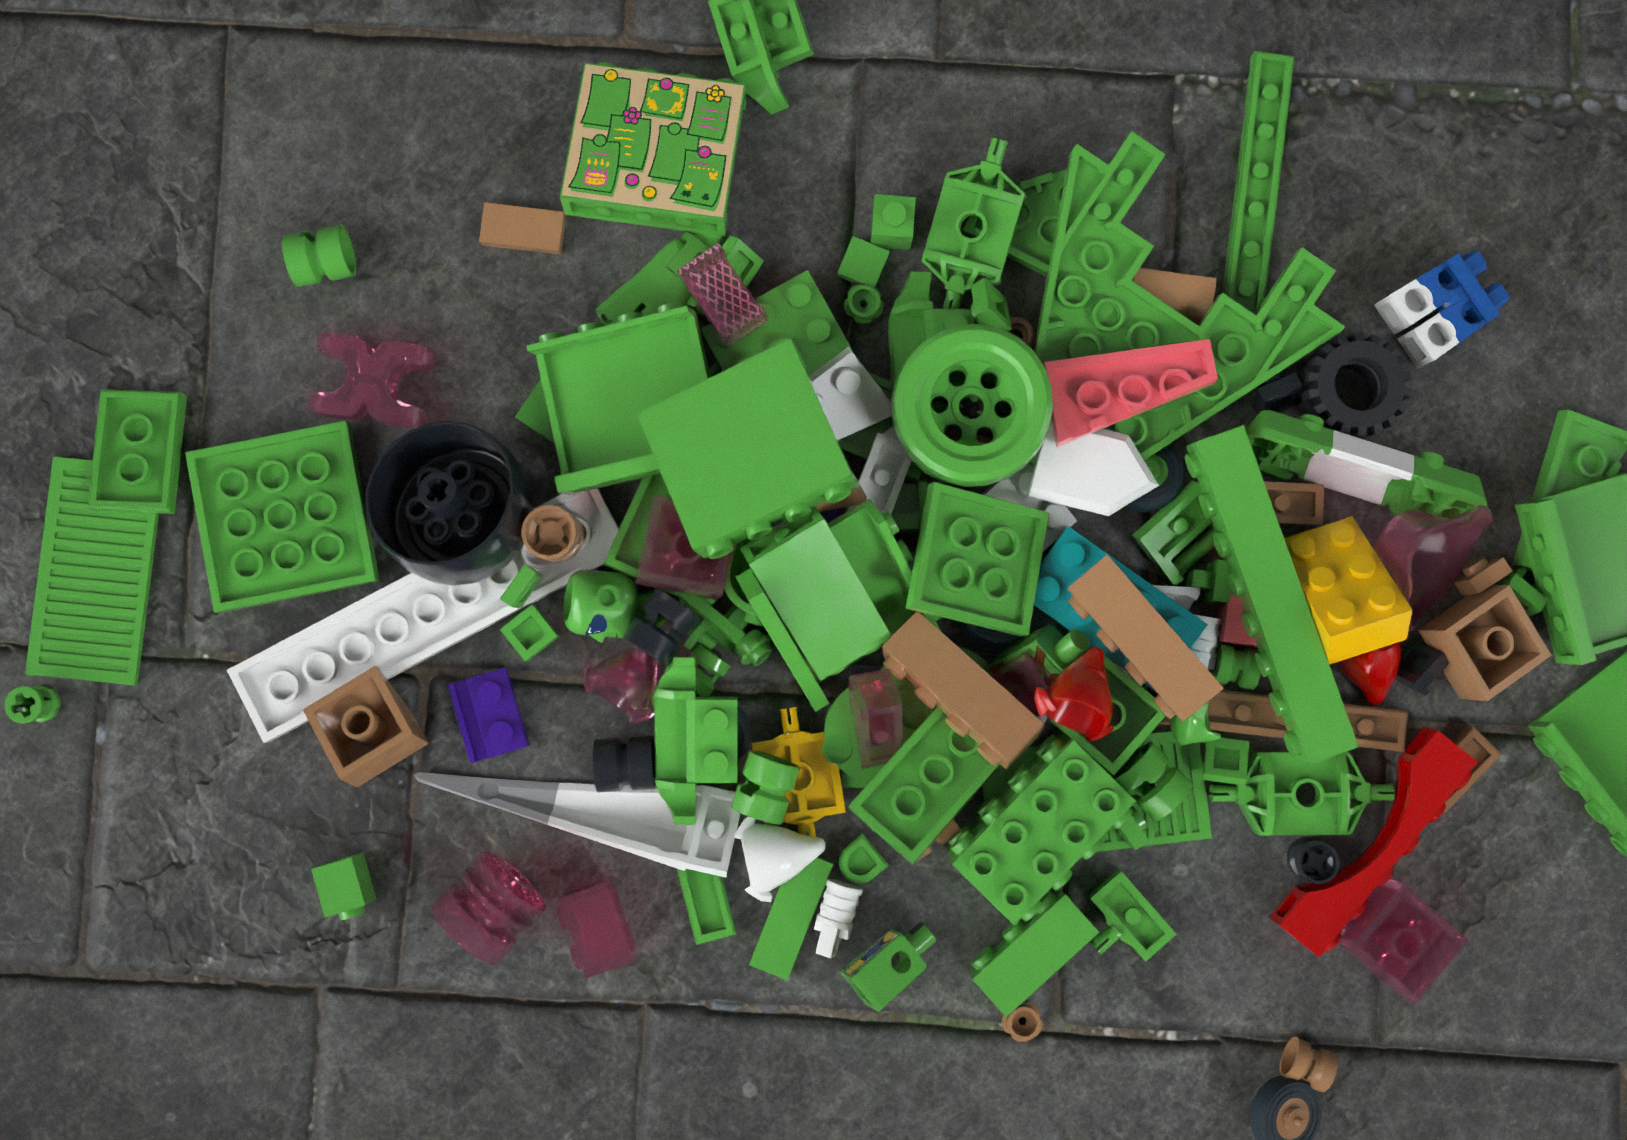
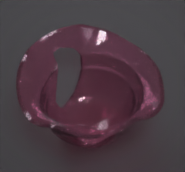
M1478 505L1453 518L1437 517L1416 510H1407L1396 514L1379 533L1373 549L1412 609L1409 625L1410 631L1415 630V625L1424 613L1446 593V590H1448L1461 572L1472 547L1486 527L1492 524L1493 515L1488 507ZM1470 516V519L1462 523H1459V521H1462Z

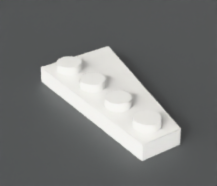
M849 346L809 376L837 440L892 416L890 399Z

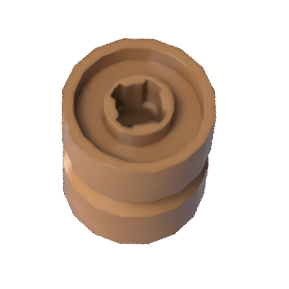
M553 505L537 507L523 521L521 530L523 543L530 553L540 559L556 563L569 561L578 554L583 546L584 531L582 524L577 517L561 507Z

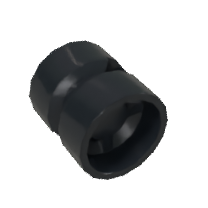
M656 588L643 606L645 616L636 617L622 637L668 667L673 657L680 650L678 640L680 638H688L701 618ZM661 616L673 623L668 633L655 625Z
M654 736L631 737L627 744H623L619 738L594 740L593 774L597 793L621 791L625 784H628L632 790L657 788L654 781Z

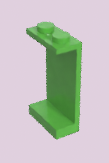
M813 507L811 508L812 512L805 518L794 522L785 520L772 528L773 530L770 534L750 541L742 546L740 550L821 681L828 676L839 674L848 664L864 654L877 651L892 635L818 509Z

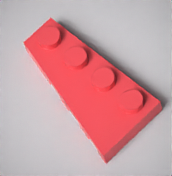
M1210 339L1044 362L1043 366L1046 369L1052 387L1053 413L1051 420L1056 447L1214 384L1218 377Z

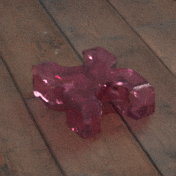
M322 332L318 335L317 349L330 358L342 360L346 367V377L343 384L335 391L311 393L307 405L309 411L320 416L347 421H358L364 418L369 411L373 418L392 427L414 429L426 424V412L415 405L401 402L398 398L397 386L401 377L409 371H429L435 365L436 352L426 346L395 340H387L380 343L375 350L367 342L355 335Z

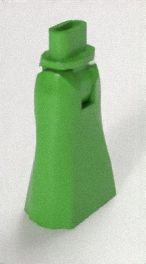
M685 231L682 234V239H674L665 245L637 274L595 309L597 316L606 325L618 323V317L627 313L641 312L643 316L658 313L657 308L667 303L681 302L683 306H688L686 303L693 294L692 286L684 281L691 283L692 276L699 278V271L706 273V267L712 264L717 256L715 253L725 243V240L722 236ZM693 278V284L698 286L699 281Z

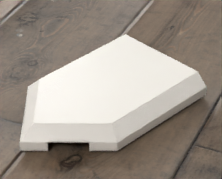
M1051 420L1049 432L1037 454L1027 496L1110 516L1159 485L1129 435L1100 429L1056 447Z

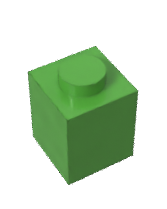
M875 194L871 244L887 249L910 250L913 239L916 197Z
M363 852L311 869L325 918L339 914L342 921L366 913L365 905L376 900Z

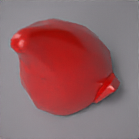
M1400 642L1335 663L1338 670L1347 679L1360 687L1368 704L1372 706L1384 701L1394 683L1401 660Z
M1099 647L1090 649L1069 665L1048 690L1043 687H1036L1034 696L1040 717L1046 714L1057 724L1085 734L1086 742L1098 740L1114 730L1110 723L1113 704L1105 674L1104 651Z

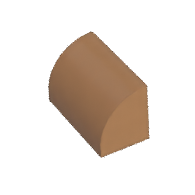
M1139 268L1132 281L1199 325L1213 304L1217 278Z

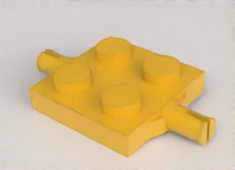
M797 707L789 708L791 724H789L787 708L779 709L783 734L774 739L752 742V750L786 759L801 767L794 790L786 792L785 795L790 802L783 822L794 825L798 824L800 834L806 835V832H808L809 836L816 837L814 822L827 815L846 813L839 767L828 762L822 752L824 731L815 733L800 731Z

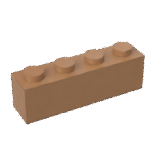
M1108 555L1067 588L1073 594L1067 600L1068 603L1083 620L1090 615L1101 627L1095 634L1112 653L1119 648L1130 660L1124 667L1140 686L1147 681L1159 694L1152 700L1169 720L1177 715L1184 722L1224 689Z
M916 611L882 646L883 657L886 659L883 664L888 671L897 679L902 680L906 677L917 688L914 690V693L931 709L935 705L938 706L948 716L945 719L947 724L961 737H964L966 734L972 737L979 744L977 747L978 752L993 766L1000 763L1008 770L1041 735L1044 723L920 612Z

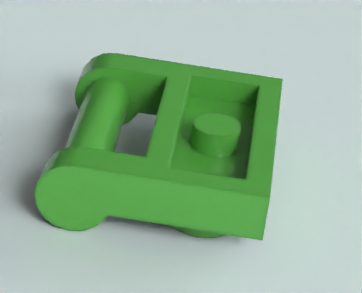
M1193 480L1181 490L1171 503L1160 509L1132 535L1158 569V574L1169 586H1177L1184 580L1182 575L1215 546L1213 534L1217 532L1212 518H1207L1201 509L1199 494H1202L1201 485ZM1207 526L1209 527V529L1198 540H1196L1187 550H1185L1175 561H1171V559L1174 556H1176Z

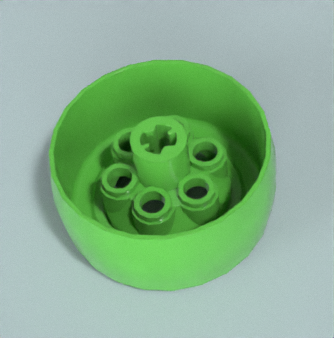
M982 324L958 325L937 332L919 344L905 360L895 379L891 397L892 423L901 447L909 459L925 474L943 483L961 487L987 486L1014 475L1023 469L1038 453L1049 432L1052 418V387L1045 367L1035 352L1019 337L1001 328ZM953 371H960L965 375L966 381L962 386L956 387L949 382V375ZM986 373L994 374L997 378L996 387L993 389L984 388L981 385V376ZM935 397L944 398L948 404L947 410L942 413L935 412L931 407V401ZM966 399L970 404L978 403L981 411L976 412L978 417L970 419L968 416H963L960 413L963 405L959 403ZM1003 401L1010 405L1011 413L1008 417L1001 418L996 415L994 407L998 402ZM955 425L961 430L962 435L958 441H953L945 435L944 432L948 426ZM985 427L992 431L993 439L990 443L984 444L977 440L976 433L980 428Z

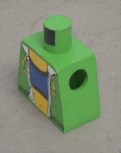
M919 922L905 935L901 932L890 930L839 972L867 1006L879 1012L926 969L927 965L920 955L933 945L936 939L922 922ZM898 952L900 955L899 962L892 967V956Z

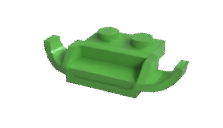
M709 0L708 3L732 77L737 83L746 84V93L771 115L789 108L788 100L783 94L777 79L780 78L778 70L814 55L797 0Z
M910 272L899 297L894 303L888 320L891 397L899 371L905 360L919 344L937 332L958 325L974 324V316L971 309H933V303L929 301L931 272ZM953 371L949 375V382L953 386H962L966 381L965 375L960 371ZM934 398V399L931 401V407H932V409L936 412L935 398Z
M673 657L662 675L654 694V781L660 796L666 802L671 812L674 825H695L697 783H737L738 697H697L696 659L694 657Z

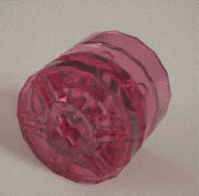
M482 851L473 860L475 867L468 866L461 874L463 881L469 889L459 884H452L431 908L440 926L463 949L483 962L497 965L517 941L511 927L519 931H527L532 925L531 918L538 919L547 907L537 890L519 870L496 855Z

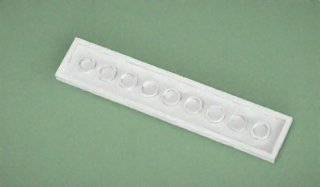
M593 489L572 495L561 494L540 505L561 507L577 517L582 524L584 531L583 546L578 554L569 561L556 563L540 559L530 553L526 546L523 545L519 553L507 566L491 577L473 584L456 586L438 584L410 573L229 668L227 672L263 743L271 742L309 722L303 709L376 665L388 680L567 586L568 579L574 572L579 570H597L605 566L603 563L619 527L600 490ZM525 564L543 574V578L523 607L514 608L503 602L500 598Z

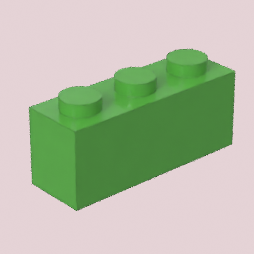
M1060 889L1054 894L1048 891L1040 899L1042 906L1028 921L1020 919L1015 926L1011 923L1003 931L1002 936L1004 939L993 949L989 946L984 948L971 961L973 967L968 972L972 980L1005 1017L1011 1014L1099 933Z

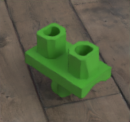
M708 579L702 581L693 590L687 587L679 597V603L701 618L684 646L690 651L697 643H700L711 652L718 643L731 654L745 636L743 631L748 624L744 622L746 612L735 604L724 616L715 610L712 606L719 599L722 592Z

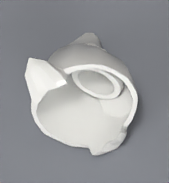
M748 816L738 827L734 838L741 839L749 874L750 886L745 891L760 901L771 902L772 894L770 891L795 877L825 850V841L820 837L803 835L779 826L755 823L756 819Z

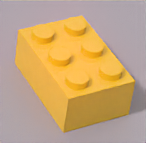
M1352 516L1284 538L1329 665L1407 639L1412 609Z

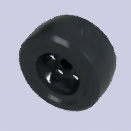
M440 421L427 423L409 430L393 441L375 464L366 489V513L370 528L385 552L407 571L433 583L452 586L473 584L491 577L507 566L524 545L521 535L523 521L534 510L533 493L528 478L512 452L491 434L462 422ZM456 476H465L461 480L454 479ZM477 489L486 490V495L482 500H473V493ZM447 494V497L441 501L442 497ZM467 517H474L475 524L469 530H463L461 527L463 520ZM443 524L445 527L443 534L439 537H434L432 533L434 526Z

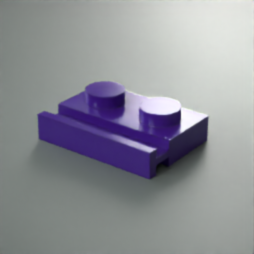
M502 668L448 684L470 763L530 746L508 668Z

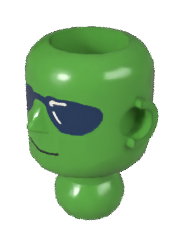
M596 570L576 571L568 579L563 606L565 625L571 632L589 635L600 643L603 642L605 637L624 638L622 636L636 617L645 616L643 606L654 590L637 593V586L632 577L623 573ZM661 616L655 625L657 627L662 626L666 618Z

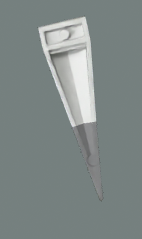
M425 772L414 774L418 782L683 871L690 869L722 877L727 876L735 841L734 836L741 813L731 808L735 792L705 785H697L695 825H674L671 812L666 802L660 796L658 788L632 790L629 785H624L621 791L597 793L595 784L508 780Z

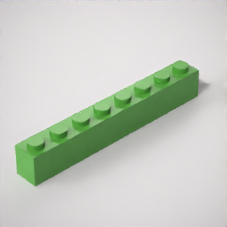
M1244 425L1187 445L1186 448L1189 454L1185 455V463L1191 477L1197 478L1201 485L1202 494H1199L1200 506L1204 515L1207 518H1212L1217 533L1213 534V542L1221 558L1226 557L1231 573L1227 574V581L1233 595L1241 599L1245 611L1241 614L1242 624L1248 636H1254L1259 650L1258 653H1255L1256 663L1261 674L1264 677L1268 676L1273 692L1269 693L1270 702L1276 715L1283 717L1288 731L1283 734L1289 753L1292 757L1296 756L1299 761L1312 764L1358 748L1359 746Z

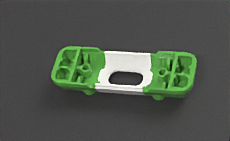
M1264 410L1245 429L1262 474L1284 481H1289L1292 476H1296L1299 480L1312 484H1324L1325 488L1382 506L1387 505L1392 515L1441 530L1453 531L1463 529L1486 512L1487 500L1480 477L1443 465L1444 458L1439 454L1424 452L1420 453L1417 457L1323 427L1324 420L1310 414L1301 415L1297 419L1274 411Z

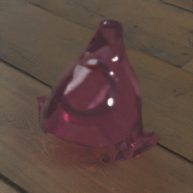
M636 646L604 659L595 665L594 668L591 665L585 664L583 672L585 690L587 694L595 691L630 717L628 723L633 724L647 721L654 716L653 710L647 706L657 679L658 661Z

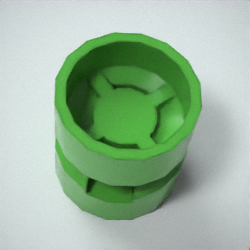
M343 224L317 229L316 236H313L308 230L283 236L282 250L284 261L295 286L302 287L318 284L324 275L332 281L356 275V258L352 241Z
M1150 741L1137 749L1113 775V779L1128 794H1137L1139 796L1137 804L1153 821H1158L1183 802L1191 792L1193 784L1178 768H1168V758Z
M749 750L742 771L747 779L746 782L738 784L731 808L757 820L772 824H782L790 802L785 795L786 792L794 790L801 767L786 759L768 753Z

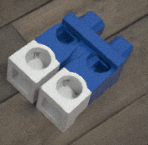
M1475 250L1462 256L1459 253L1374 305L1394 335L1434 310L1435 315L1397 339L1417 369L1436 360L1487 322L1500 315L1498 310L1509 300L1510 296L1501 284L1495 282L1483 289L1475 278L1476 275L1487 269L1486 261L1479 251Z

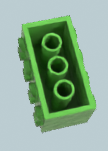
M1061 731L1055 736L1052 734L1047 737L1036 749L1037 755L1026 766L1024 764L1019 766L1006 780L1008 785L997 795L993 794L987 798L978 808V815L968 825L963 824L960 826L959 833L952 839L950 838L948 840L949 844L945 847L952 865L1014 926L1021 918L1024 921H1028L1038 912L1042 906L1040 899L1051 888L1056 891L1070 879L1073 873L1070 868L1081 857L1087 860L1097 852L1103 843L1100 838L1111 827L1117 829L1122 826L1132 815L1133 810L1130 807L1136 802L1089 754Z

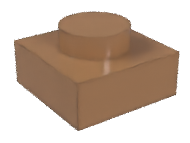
M1482 556L1464 566L1462 571L1465 574L1453 583L1462 596L1479 594L1511 573L1512 569L1503 557L1486 560Z

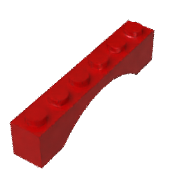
M1422 727L1406 747L1405 752H1402L1397 758V784L1393 804L1385 824L1373 842L1353 862L1339 870L1336 877L1330 882L1323 884L1310 882L1294 886L1269 918L1317 957L1320 958L1324 952H1330L1340 941V932L1349 920L1357 919L1364 912L1368 904L1366 899L1375 888L1384 886L1390 880L1394 872L1392 867L1400 857L1408 855L1416 848L1420 841V836L1418 835L1425 826L1441 817L1446 809V800L1454 791L1462 789L1472 777L1471 770L1477 761L1440 731Z

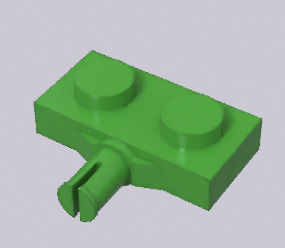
M1119 869L1088 895L1102 912L1108 925L1095 938L1089 941L1100 955L1120 939L1131 945L1146 962L1177 935Z

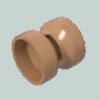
M1293 1037L1284 1048L1280 1061V1075L1297 1081L1303 1080L1315 1091L1324 1093L1330 1088L1336 1076L1338 1057L1334 1052L1324 1048L1313 1049L1309 1042Z

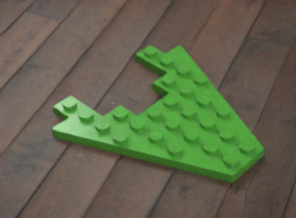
M1131 131L1109 165L1078 144L1070 152L1033 351L1041 363L1044 364V362L1210 339L1218 377L1214 384L1103 428L1129 435L1143 460H1145L1342 332L1345 326L1314 305L1336 270L1303 247L1295 252L1255 314L1226 294L1221 293L1217 296L1199 325H1197L1133 282V277L1154 245L1120 222L1166 154ZM1037 454L1029 462L1032 466H1035Z

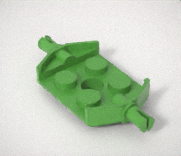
M991 138L986 160L981 161L980 165L946 173L921 260L945 284L944 289L948 290L942 309H959L962 297L966 294V291H972L971 285L983 278L993 286L1002 283L1001 275L1023 200L1027 198L1026 194L1002 172L1001 164L1006 146L1008 145L1007 141ZM969 216H978L983 222V230L975 238H966L961 232V225Z
M1252 751L1248 759L1245 785L1210 784L1209 792L1225 793L1209 794L1210 802H1235L1238 804L1253 832L1260 836L1351 835L1366 804H1371V801H1393L1395 795L1391 793H1378L1394 792L1392 783L1370 784L1365 782L1349 752L1308 764L1299 761L1296 756L1292 757L1289 752ZM1309 782L1315 789V798L1309 805L1302 806L1296 799V790L1301 784Z

